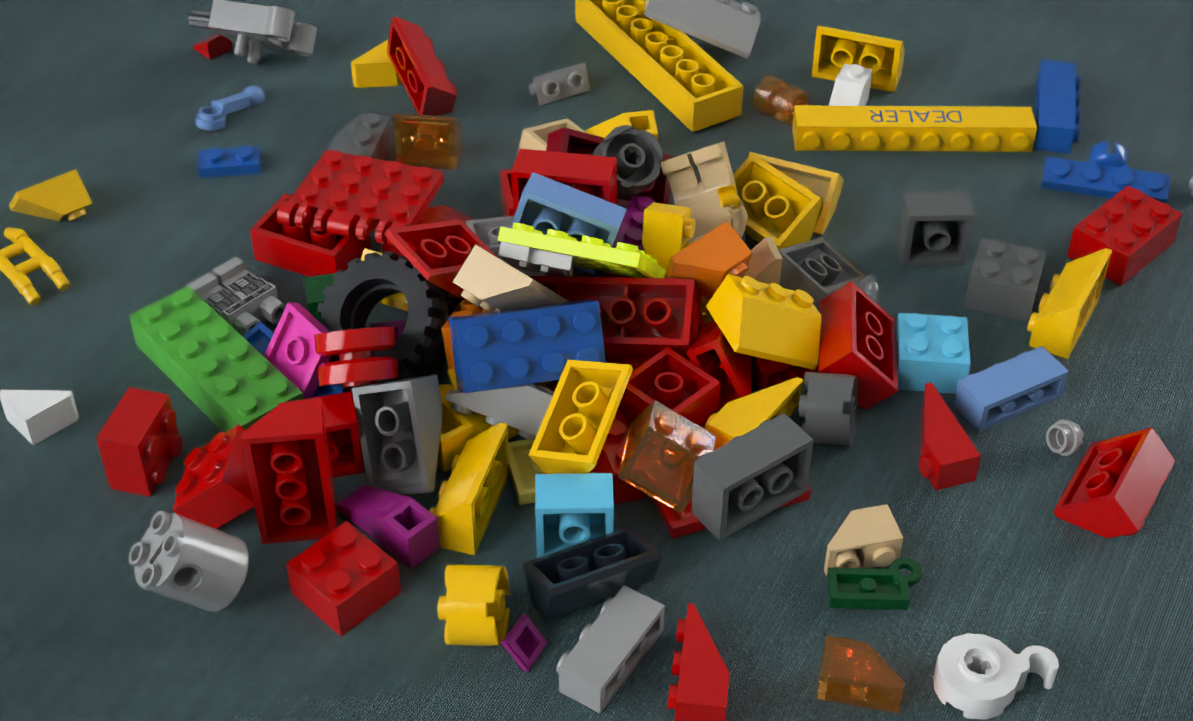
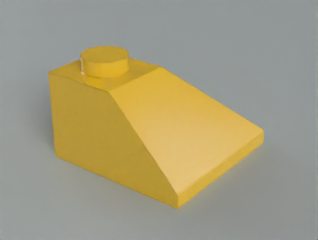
M74 169L16 192L9 207L11 211L56 221L68 218L69 222L86 216L85 210H88L93 203L77 170Z

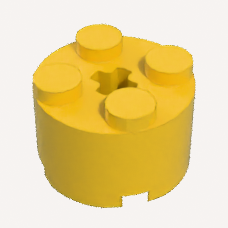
M447 565L445 569L446 596L441 595L438 600L439 620H446L444 631L446 645L501 646V642L508 633L510 608H505V595H510V584L506 567L496 565Z

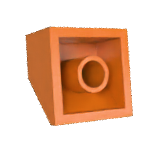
M725 221L671 256L665 278L695 279L701 296L713 297L728 274L744 277L745 273L749 270L748 264L753 253L729 222Z

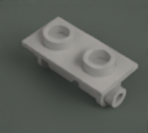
M585 62L533 77V83L529 84V91L532 96H537L539 106L590 90Z

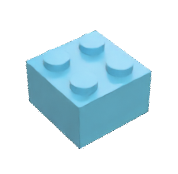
M898 313L896 322L898 390L924 391L925 384L932 382L939 393L956 394L958 380L969 374L971 365L967 317Z
M612 473L535 474L537 558L613 532L614 502Z

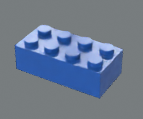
M584 299L449 317L457 389L464 393L560 380L567 360L606 363L599 301Z

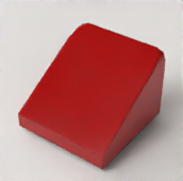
M216 34L194 44L193 49L211 60L230 51L232 43L231 40L221 34Z

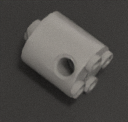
M158 511L153 516L150 527L147 529L141 542H137L132 546L128 560L129 564L135 566L136 581L142 589L206 611L218 612L227 607L240 591L248 569L249 554L246 544L239 537L176 513Z

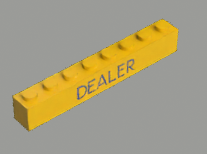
M795 105L792 126L795 151L1032 152L1037 131L1031 107Z

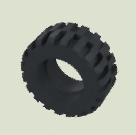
M385 251L382 255L377 252L368 253L364 256V261L355 258L348 262L349 268L345 271L340 269L333 276L335 281L332 286L327 285L322 293L326 297L323 304H318L317 314L321 316L320 323L330 332L365 328L370 312L379 301L392 294L404 293L408 304V319L403 332L396 339V346L391 350L374 352V357L391 356L398 360L399 378L378 380L376 382L432 375L431 368L435 364L441 366L446 359L442 356L445 347L441 328L450 317V313L455 309L453 299L447 296L449 292L427 281L404 255L400 256L395 252ZM331 356L329 362L340 361L339 356Z

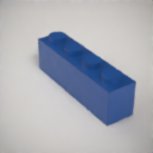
M1044 59L1040 61L1035 94V122L1037 125L1034 141L1035 150L1070 154L1072 142H1078L1080 135V125H1078L1080 118V108H1078L1080 91L1078 90L1081 76L1076 75V63Z

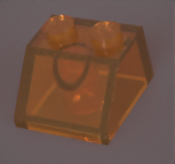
M393 114L397 162L417 167L457 170L462 151L461 124L455 117Z
M654 400L630 423L618 478L681 513L692 497L694 461L703 454L713 451L716 436Z

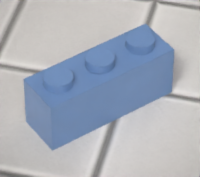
M1041 346L958 380L953 406L980 432L1062 397L1069 371Z

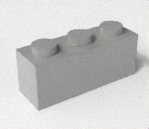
M623 585L614 598L609 597L605 601L600 616L596 621L584 627L579 637V642L572 651H566L561 656L556 668L557 673H559V692L601 714L663 632L665 605Z

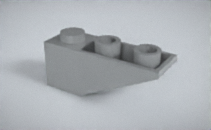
M537 383L464 393L459 389H451L446 394L445 400L452 402L451 408L468 415L475 411L485 415L487 423L494 426L500 422L506 423L519 429L520 436L534 441L555 391Z

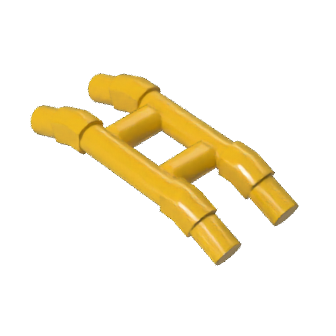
M7 227L4 230L5 238L11 240L13 244L0 250V270L12 281V284L31 306L38 304L42 298L26 276L27 274L42 268V271L54 282L59 291H65L71 286V283L63 274L57 262L36 245L24 230ZM25 252L31 257L16 266L9 261Z

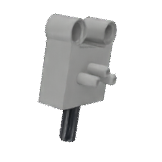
M213 0L211 12L192 10L188 14L190 26L213 29L236 43L235 55L245 56L247 47H250L247 59L250 64H258L262 49L308 57L312 56L317 27L306 23L294 22L295 12L287 8Z

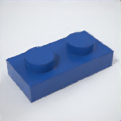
M260 146L199 150V177L261 174Z

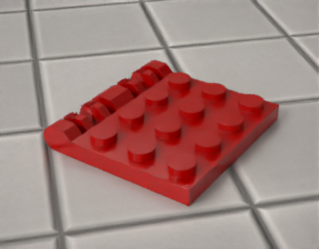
M326 150L291 198L281 203L277 211V221L286 225H293L295 223L297 227L305 228L311 218L315 217L313 226L317 231H324L327 228L328 233L352 237L356 232L357 238L363 240L367 238L372 229H376V242L385 243L387 240L388 245L395 246L384 235L386 230L417 225L444 183L443 171L433 170L428 167H417L401 164L397 161H385L369 156L352 155L338 150Z

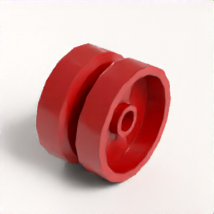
M394 327L361 328L314 335L317 354L321 356H339L340 361L322 363L317 368L319 386L343 384V387L376 384L378 380L399 378L397 359L391 356L374 357V352L391 350L396 346Z

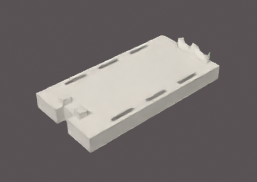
M501 241L498 254L500 259L527 276L572 277L573 256Z

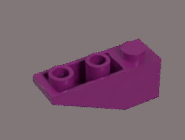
M363 485L336 504L337 510L410 569H413L440 549L437 517L410 497Z

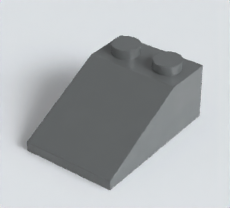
M823 238L778 250L782 257L780 286L793 291L800 289L808 293L813 298V304L819 313L821 300L850 281L860 288L868 280L865 275Z
M437 375L383 381L352 388L368 485L400 495L434 491L443 415Z

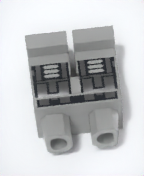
M236 256L213 269V275L208 272L185 286H189L241 336L259 322L264 323L269 320L272 323L278 324L285 310V304L278 299L276 286L251 274L245 269L244 262Z

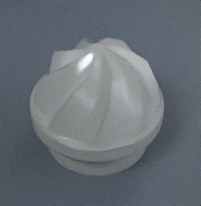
M1060 420L1048 428L1046 442L1054 453L1062 456L1073 455L1079 450V446L1084 444L1082 440L1084 432L1078 424L1070 420Z

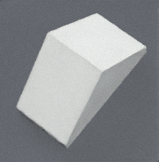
M0 390V400L7 420L33 446L78 420L79 414L72 391Z

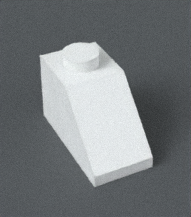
M844 64L836 78L828 106H865L869 99L872 70L856 64Z

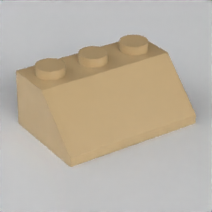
M476 244L453 283L464 289L461 294L462 297L489 312L569 302Z

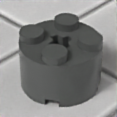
M630 125L620 126L612 130L592 153L595 156L617 158V200L632 198L633 195H639L659 175L660 162L663 160L662 149L656 138L644 129L640 131L632 128L633 126Z
M805 372L804 393H807V395H800L799 416L805 417L806 422H802L801 429L814 439L813 444L852 446L857 419H855V408L858 407L857 377L849 374Z

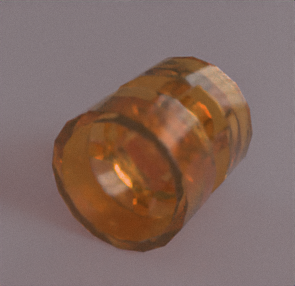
M772 75L765 77L760 82L753 98L754 109L768 116H774L775 119L789 126L793 125L794 106L808 104V93L805 90L792 84L788 85L785 81Z

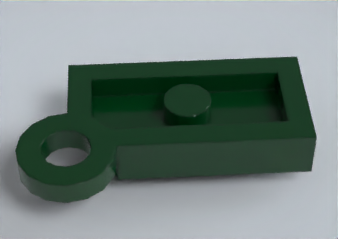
M910 558L896 559L891 564L890 569L828 568L829 608L908 610L910 603L908 586H913L919 582L922 569L916 561ZM908 569L912 574L906 576L901 574L899 570Z

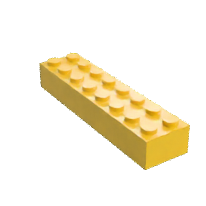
M575 0L576 22L692 132L742 115L744 86L684 32L644 16L645 0Z

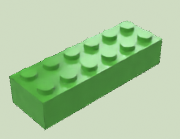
M189 286L129 315L136 346L224 433L238 424L247 430L277 407L278 403L303 399L302 392Z

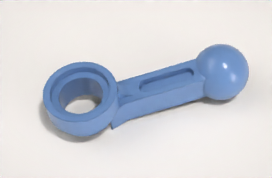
M248 86L242 93L211 101V106L199 109V113L196 114V126L204 130L222 129L226 126V114L262 104L265 101V94L258 86Z

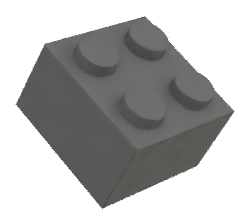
M968 191L903 192L895 241L901 266L965 265L975 217Z
M981 238L970 273L963 308L1029 322L1046 251L1003 243L999 240Z

